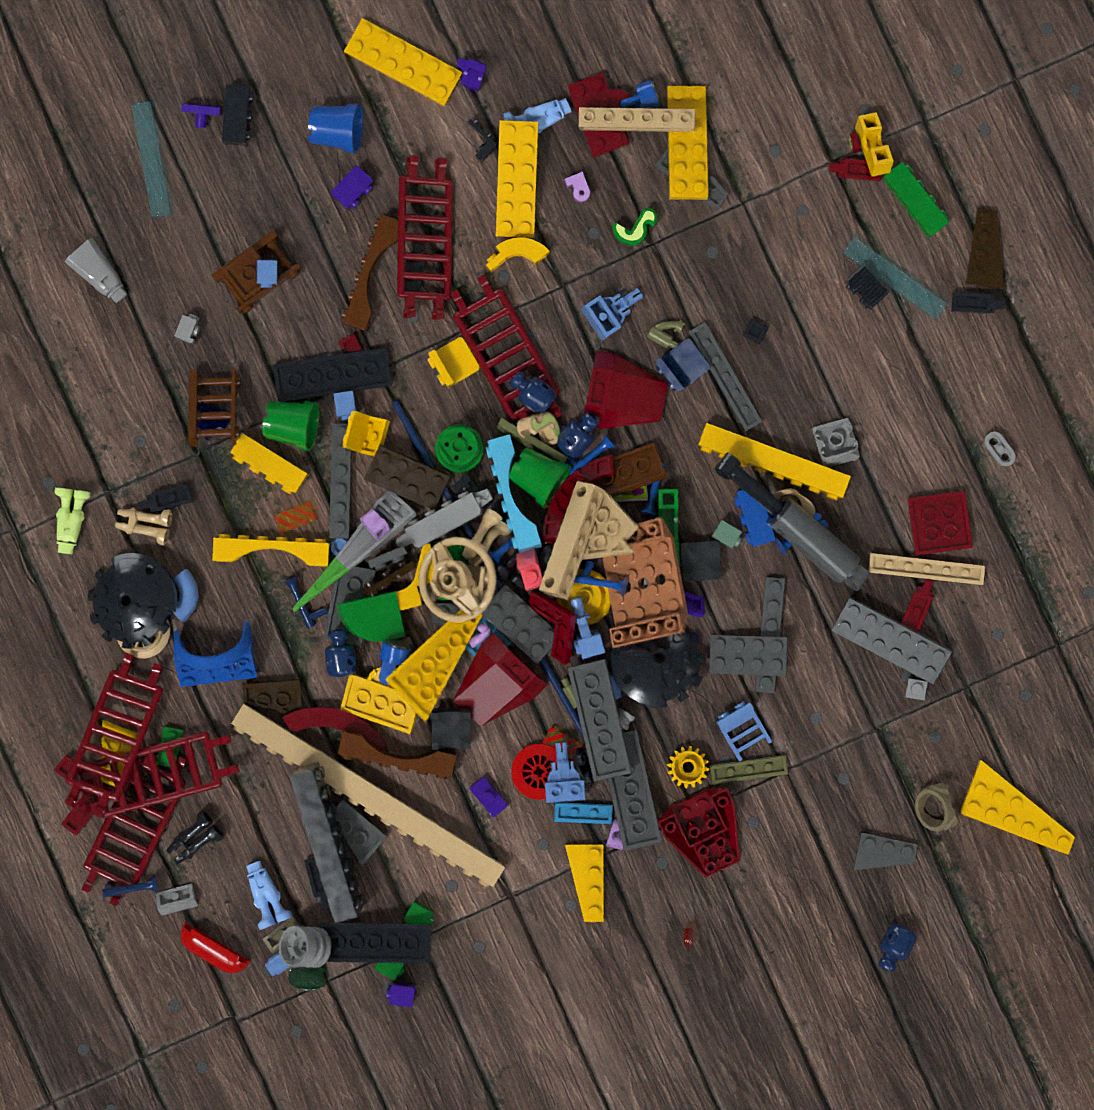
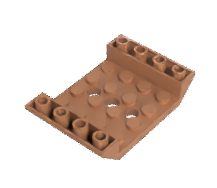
M662 518L637 523V530L626 541L635 551L633 554L603 557L606 579L609 581H622L627 577L631 585V590L628 593L626 592L624 597L621 596L618 590L608 588L615 628L609 629L613 648L684 632L688 611L674 537ZM661 574H663L666 578L665 583L663 585H661L658 581V578ZM644 578L648 580V586L645 589L641 586V581Z

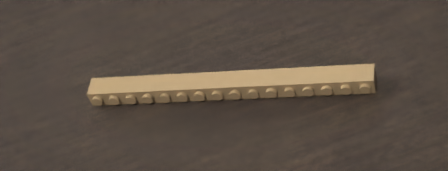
M243 704L231 724L235 726L234 730L242 735L247 733L251 736L250 740L258 745L260 743L268 746L266 750L274 755L277 753L284 756L282 760L290 765L295 763L301 767L319 762L325 771V784L327 783L332 786L331 790L340 796L342 793L349 797L348 801L356 806L361 804L365 807L364 811L372 816L377 814L381 817L380 821L388 826L393 824L398 828L396 831L404 836L409 834L414 838L413 841L422 847L425 844L431 848L429 851L438 857L441 854L446 857L448 864L456 867V865L462 867L463 873L469 877L473 875L478 877V882L488 888L489 885L493 887L505 869V865L291 733L249 705Z

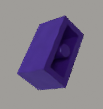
M356 165L330 193L349 211L351 208L355 209L361 201L359 199L364 194L367 196L374 187L372 185L374 181Z
M394 980L392 985H389L387 988L386 999H390L389 1004L412 1008L416 983Z

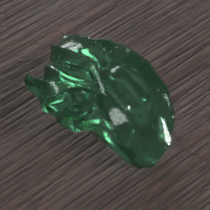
M321 966L317 968L293 967L289 972L288 980L292 986L301 990L314 991L321 987L325 988L326 979L323 972L326 969Z

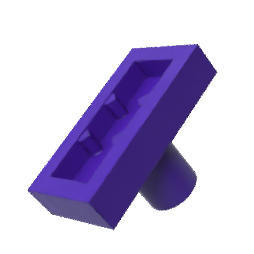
M184 102L181 106V112L196 113L195 127L206 128L207 114L221 115L222 106Z
M684 592L688 614L699 618L704 616V598Z
M484 776L469 788L493 818L508 806Z

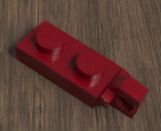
M845 158L844 160H839V163L829 164L828 172L838 173V177L842 179L881 182L882 175L871 176L866 160Z
M928 579L924 580L922 587L917 586L916 590H914L901 622L919 632L933 599V592L930 591L933 581Z

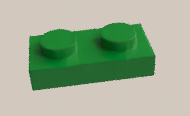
M164 726L161 743L182 738L184 730ZM180 746L173 748L176 762L178 760ZM166 750L159 751L157 765L170 767Z

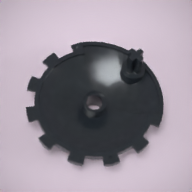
M139 553L117 555L111 559L113 565L105 571L100 568L94 575L98 581L95 589L89 590L87 596L88 601H93L94 613L90 614V620L94 625L99 623L100 627L105 631L102 637L108 642H111L114 638L122 642L121 648L132 649L133 643L143 642L144 647L154 643L152 639L154 635L159 631L165 634L171 626L166 621L170 612L176 613V587L171 575L166 570L167 567L154 558ZM128 597L131 599L130 605L127 604Z
M684 630V632L616 648L612 647L610 665L615 682L627 697L647 707L664 708L667 707V701L678 698L680 703L690 697L686 691L693 684L699 687L703 679L702 676L698 675L700 664H706L705 653L699 654L696 643L700 641V638L695 632L689 634ZM660 655L664 661L657 662L654 657Z

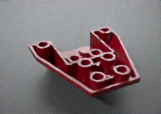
M596 350L584 414L591 412L599 419L597 429L660 422L668 383L616 354Z
M492 633L479 646L453 701L460 708H470V717L477 724L483 726L535 699L548 684L511 652L496 634Z
M727 787L704 789L671 805L657 820L665 839L705 878L740 861L735 804Z

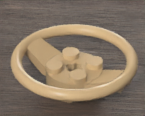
M462 537L445 539L433 546L422 561L419 571V588L422 598L427 607L436 616L446 621L465 622L477 617L488 607L495 592L496 572L494 564L486 550L470 539ZM448 546H467L476 551L483 559L488 572V588L481 603L471 590L474 581L469 568L462 561L453 560L447 549ZM432 560L434 573L431 586L433 591L439 597L452 599L465 614L455 615L444 612L431 599L427 588V571Z

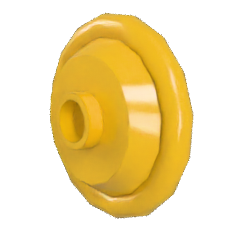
M578 569L579 572L577 574L582 575L584 569ZM591 570L589 576L606 580L600 573ZM574 582L568 600L559 597L556 599V602L573 612L570 599L580 596L585 613L587 612L590 617L587 619L588 625L599 622L608 614L611 607L608 588Z

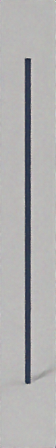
M399 401L393 402L391 405L425 464L436 468ZM446 485L442 494L447 501L455 502ZM467 522L461 525L468 539L472 540L475 534ZM496 572V588L499 591L504 585ZM544 656L539 663L584 740L579 715L572 707L560 682Z

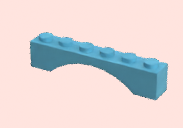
M510 434L488 440L489 446L485 448L488 458H493L494 464L491 465L493 476H498L499 483H496L498 493H503L504 501H501L503 511L509 514L510 519H507L506 522L509 531L513 530L515 537L511 538L514 549L518 548L519 553L542 547L536 525L519 511L511 496L509 474L516 455Z

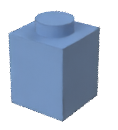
M257 260V284H261V287L272 288V284H277V260Z
M354 392L334 393L337 417H341L342 420H348L353 410L356 411Z

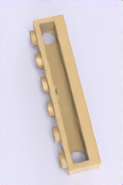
M579 108V129L590 131L695 132V109Z
M577 481L539 590L551 596L568 600L605 490L593 484Z

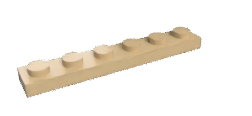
M870 553L868 572L983 585L985 566Z

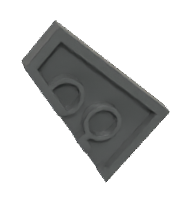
M343 799L336 807L337 814H335V817L341 823V833L358 858L361 866H363L387 836Z
M861 832L853 870L914 864L918 844Z

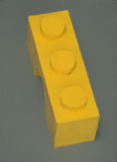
M877 112L858 116L855 130L858 134L871 176L890 173L894 161L889 146H883L882 126Z

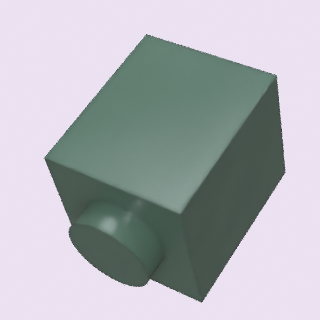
M723 520L720 521L711 536L730 549L733 546L737 547L743 538L740 536V530Z

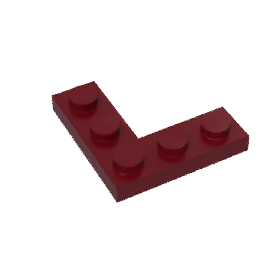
M531 590L529 606L555 624L551 656L564 665L570 663L576 614L540 590Z
M65 755L54 771L66 779L73 759ZM79 768L76 775L89 771ZM93 779L84 781L95 786ZM102 782L103 788L111 792L112 789ZM82 789L83 796L61 823L63 827L75 836L79 834L94 813V811L81 814L79 807L99 801L96 794Z

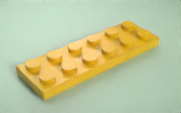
M363 18L344 50V53L443 107H445L463 74L456 68Z
M668 86L667 109H695V132H668L669 199L707 200L706 86Z
M500 120L496 236L534 238L538 122Z

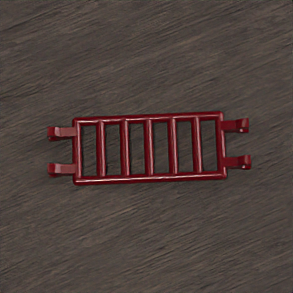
M411 155L406 157L407 175L399 177L397 296L405 298L403 318L416 317L415 299L433 300L432 320L444 319L443 301L451 299L453 181L445 179L447 158L434 160L436 177L431 178L417 176L419 156ZM407 183L445 186V198L406 195ZM406 202L445 205V217L406 214ZM406 221L445 224V236L406 233ZM406 241L444 243V255L405 252ZM405 260L444 262V274L405 271ZM405 279L444 281V293L405 290Z
M482 275L477 279L486 294L484 298L466 307L458 290L450 293L460 310L453 315V319L511 421H514L518 418L528 417L527 413L531 411L525 408V406L513 411L509 401L518 397L520 391L515 389L505 395L499 386L511 379L516 372H523L537 365L542 374L538 377L555 390L556 397L559 396L560 391L504 291L498 289L493 292L486 277ZM498 298L504 306L503 309L467 328L462 319L463 317ZM509 315L514 325L478 345L475 343L472 334ZM518 331L523 340L521 343L488 361L484 359L481 351ZM526 348L528 349L532 357L531 359L497 378L494 377L490 369L491 367ZM553 401L549 409L555 419H558L562 416V413L555 401Z
M129 653L125 654L120 671L111 670L109 672L66 778V783L71 785L72 788L65 804L75 808L81 789L101 796L93 814L102 819L104 818L109 801L117 802L121 797L163 693V688L157 685L164 669L162 665L154 663L148 682L128 675L135 661L134 655ZM115 678L154 692L151 702L149 703L111 689ZM108 696L147 710L143 721L104 707ZM103 714L140 728L136 739L96 725L100 715ZM93 732L133 746L129 757L89 743ZM89 750L124 763L125 766L122 774L120 775L82 761L85 751ZM81 768L117 781L118 784L114 793L75 779L78 769Z
M204 731L140 748L137 757L147 755L157 796L146 799L138 765L135 760L131 773L139 801L127 804L123 789L119 799L120 806L110 809L107 806L104 817L114 816L221 787V777L240 772L238 765L218 770L213 747L231 743V736L227 735L211 740L209 733ZM201 740L204 743L213 777L212 782L204 784L201 781L192 747L193 742ZM184 745L195 785L183 789L173 750L174 747ZM166 750L176 791L166 794L154 754ZM131 751L121 754L129 757ZM106 757L90 762V764L98 767L110 765L112 772L120 774L117 765L119 761ZM87 772L75 776V779L83 782L93 779L96 787L104 789L101 777L98 774ZM114 781L115 788L118 784L117 781ZM99 801L80 806V813L84 814L95 811Z
M147 755L144 760L136 758L138 768L142 767L151 772ZM183 756L179 757L177 761L180 775L188 761ZM158 767L160 777L174 783L172 773ZM131 772L124 787L127 804L139 801L126 795L130 785H134ZM181 778L184 789L186 786V781ZM142 781L143 789L157 796L155 787ZM179 798L168 801L165 812L151 806L140 808V810L161 819L156 830L124 814L106 817L84 862L83 867L89 870L90 873L81 890L89 893L98 875L118 884V886L138 884ZM114 801L111 808L120 806L119 801ZM116 819L151 836L148 847L110 830L109 828L113 820ZM105 836L144 854L139 865L101 847ZM97 853L135 871L131 882L92 864ZM123 894L112 896L109 903L117 906Z

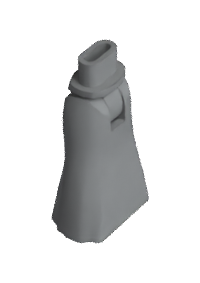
M93 238L85 241L64 261L97 291L109 299L112 298L116 304L128 294L123 289L124 285L121 284L118 274L112 268Z

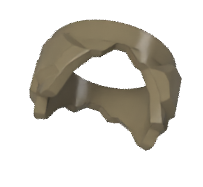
M938 783L927 786L920 791L916 798L915 810L917 817L929 830L935 832L946 831L955 827L959 822L951 805L952 799L949 795L948 784ZM932 794L943 804L945 810L944 820L931 818L924 812L926 801Z

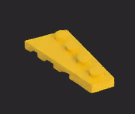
M565 844L584 922H604L603 844Z

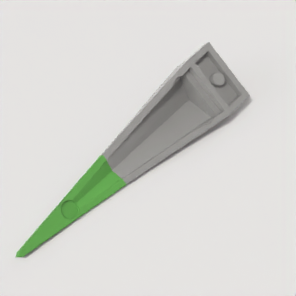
M387 491L375 502L371 509L376 511L388 523L390 531L376 541L361 523L326 570L296 603L293 611L295 612L400 533L403 527L416 516V512L395 493Z

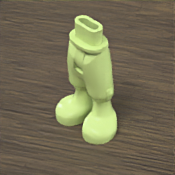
M55 487V494L61 498L62 503L61 508L56 514V544H59L58 553L73 554L74 546H77L76 543L82 521L85 519L84 513L81 511L85 500L90 498L91 492L74 490V508L71 513L70 502L73 489Z

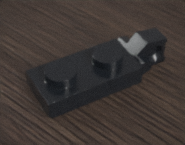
M414 244L413 253H421L422 246ZM406 260L405 271L424 272L425 261ZM405 279V290H421L422 280Z
M952 292L951 312L990 314L994 313L995 309H1005V301L995 300V296L991 294Z
M184 484L153 492L147 495L148 500L138 502L140 510L150 508L151 512H159L193 503L189 484Z
M315 857L304 860L316 902L321 901L323 910L330 909Z

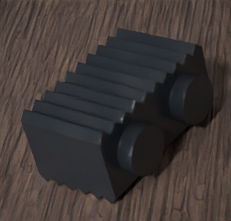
M864 265L845 281L847 284L846 289L852 295L856 294L860 298L859 303L865 309L869 307L871 310L889 293Z

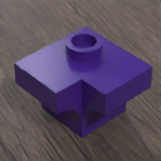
M459 57L457 69L463 73L460 82L461 86L479 92L487 72L486 65L477 60H465Z

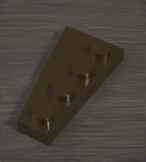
M977 208L965 284L1003 290L1004 282L997 211Z

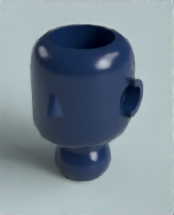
M518 371L509 382L512 388L520 391L519 400L524 404L525 408L536 414L545 412L556 397L555 390L537 376L528 380L524 373Z
M586 412L582 417V421L572 419L567 426L563 425L562 432L557 440L558 447L572 458L580 457L592 443L594 435L591 430L599 425V419L593 413Z
M345 629L332 630L329 634L332 645L325 649L327 673L332 677L353 675L357 670L355 648L353 645L346 643L348 633Z
M891 924L880 944V949L885 954L879 959L878 966L888 972H893L896 968L897 960L904 961L910 955L917 940L916 934L900 924Z

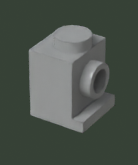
M188 314V317L182 315L174 336L195 345L196 341L193 337H197L200 330L198 325L199 317Z

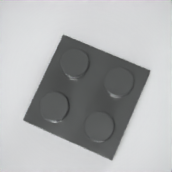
M402 546L369 560L368 564L371 569L375 568L379 571L388 567L387 563L391 561L398 563L405 560L404 556L408 555L406 548Z

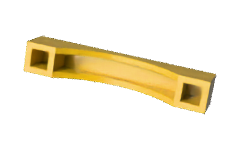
M219 534V538L213 539L212 561L235 562L240 557L253 551L278 549L294 554L309 566H329L330 544L326 543L325 539H314V543L307 542L306 538H295V542L288 541L286 537H276V541L268 540L269 537L257 536V540H251L249 536L238 535V539H230V535Z

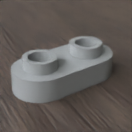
M991 432L985 436L984 446L994 460L1003 467L1013 464L1015 453L1004 437L998 432ZM991 438L996 440V445H991ZM1002 454H1006L1008 456V459L1006 461L1002 460Z

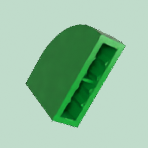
M386 591L374 596L336 603L343 625L359 638L383 642L386 639L400 641V637L405 636L396 591Z

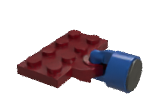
M603 72L567 86L578 117L579 108L643 107L644 109H656L661 105L657 89L651 80L635 85L637 94L632 96L624 90H610ZM583 130L593 158L629 145L625 131Z

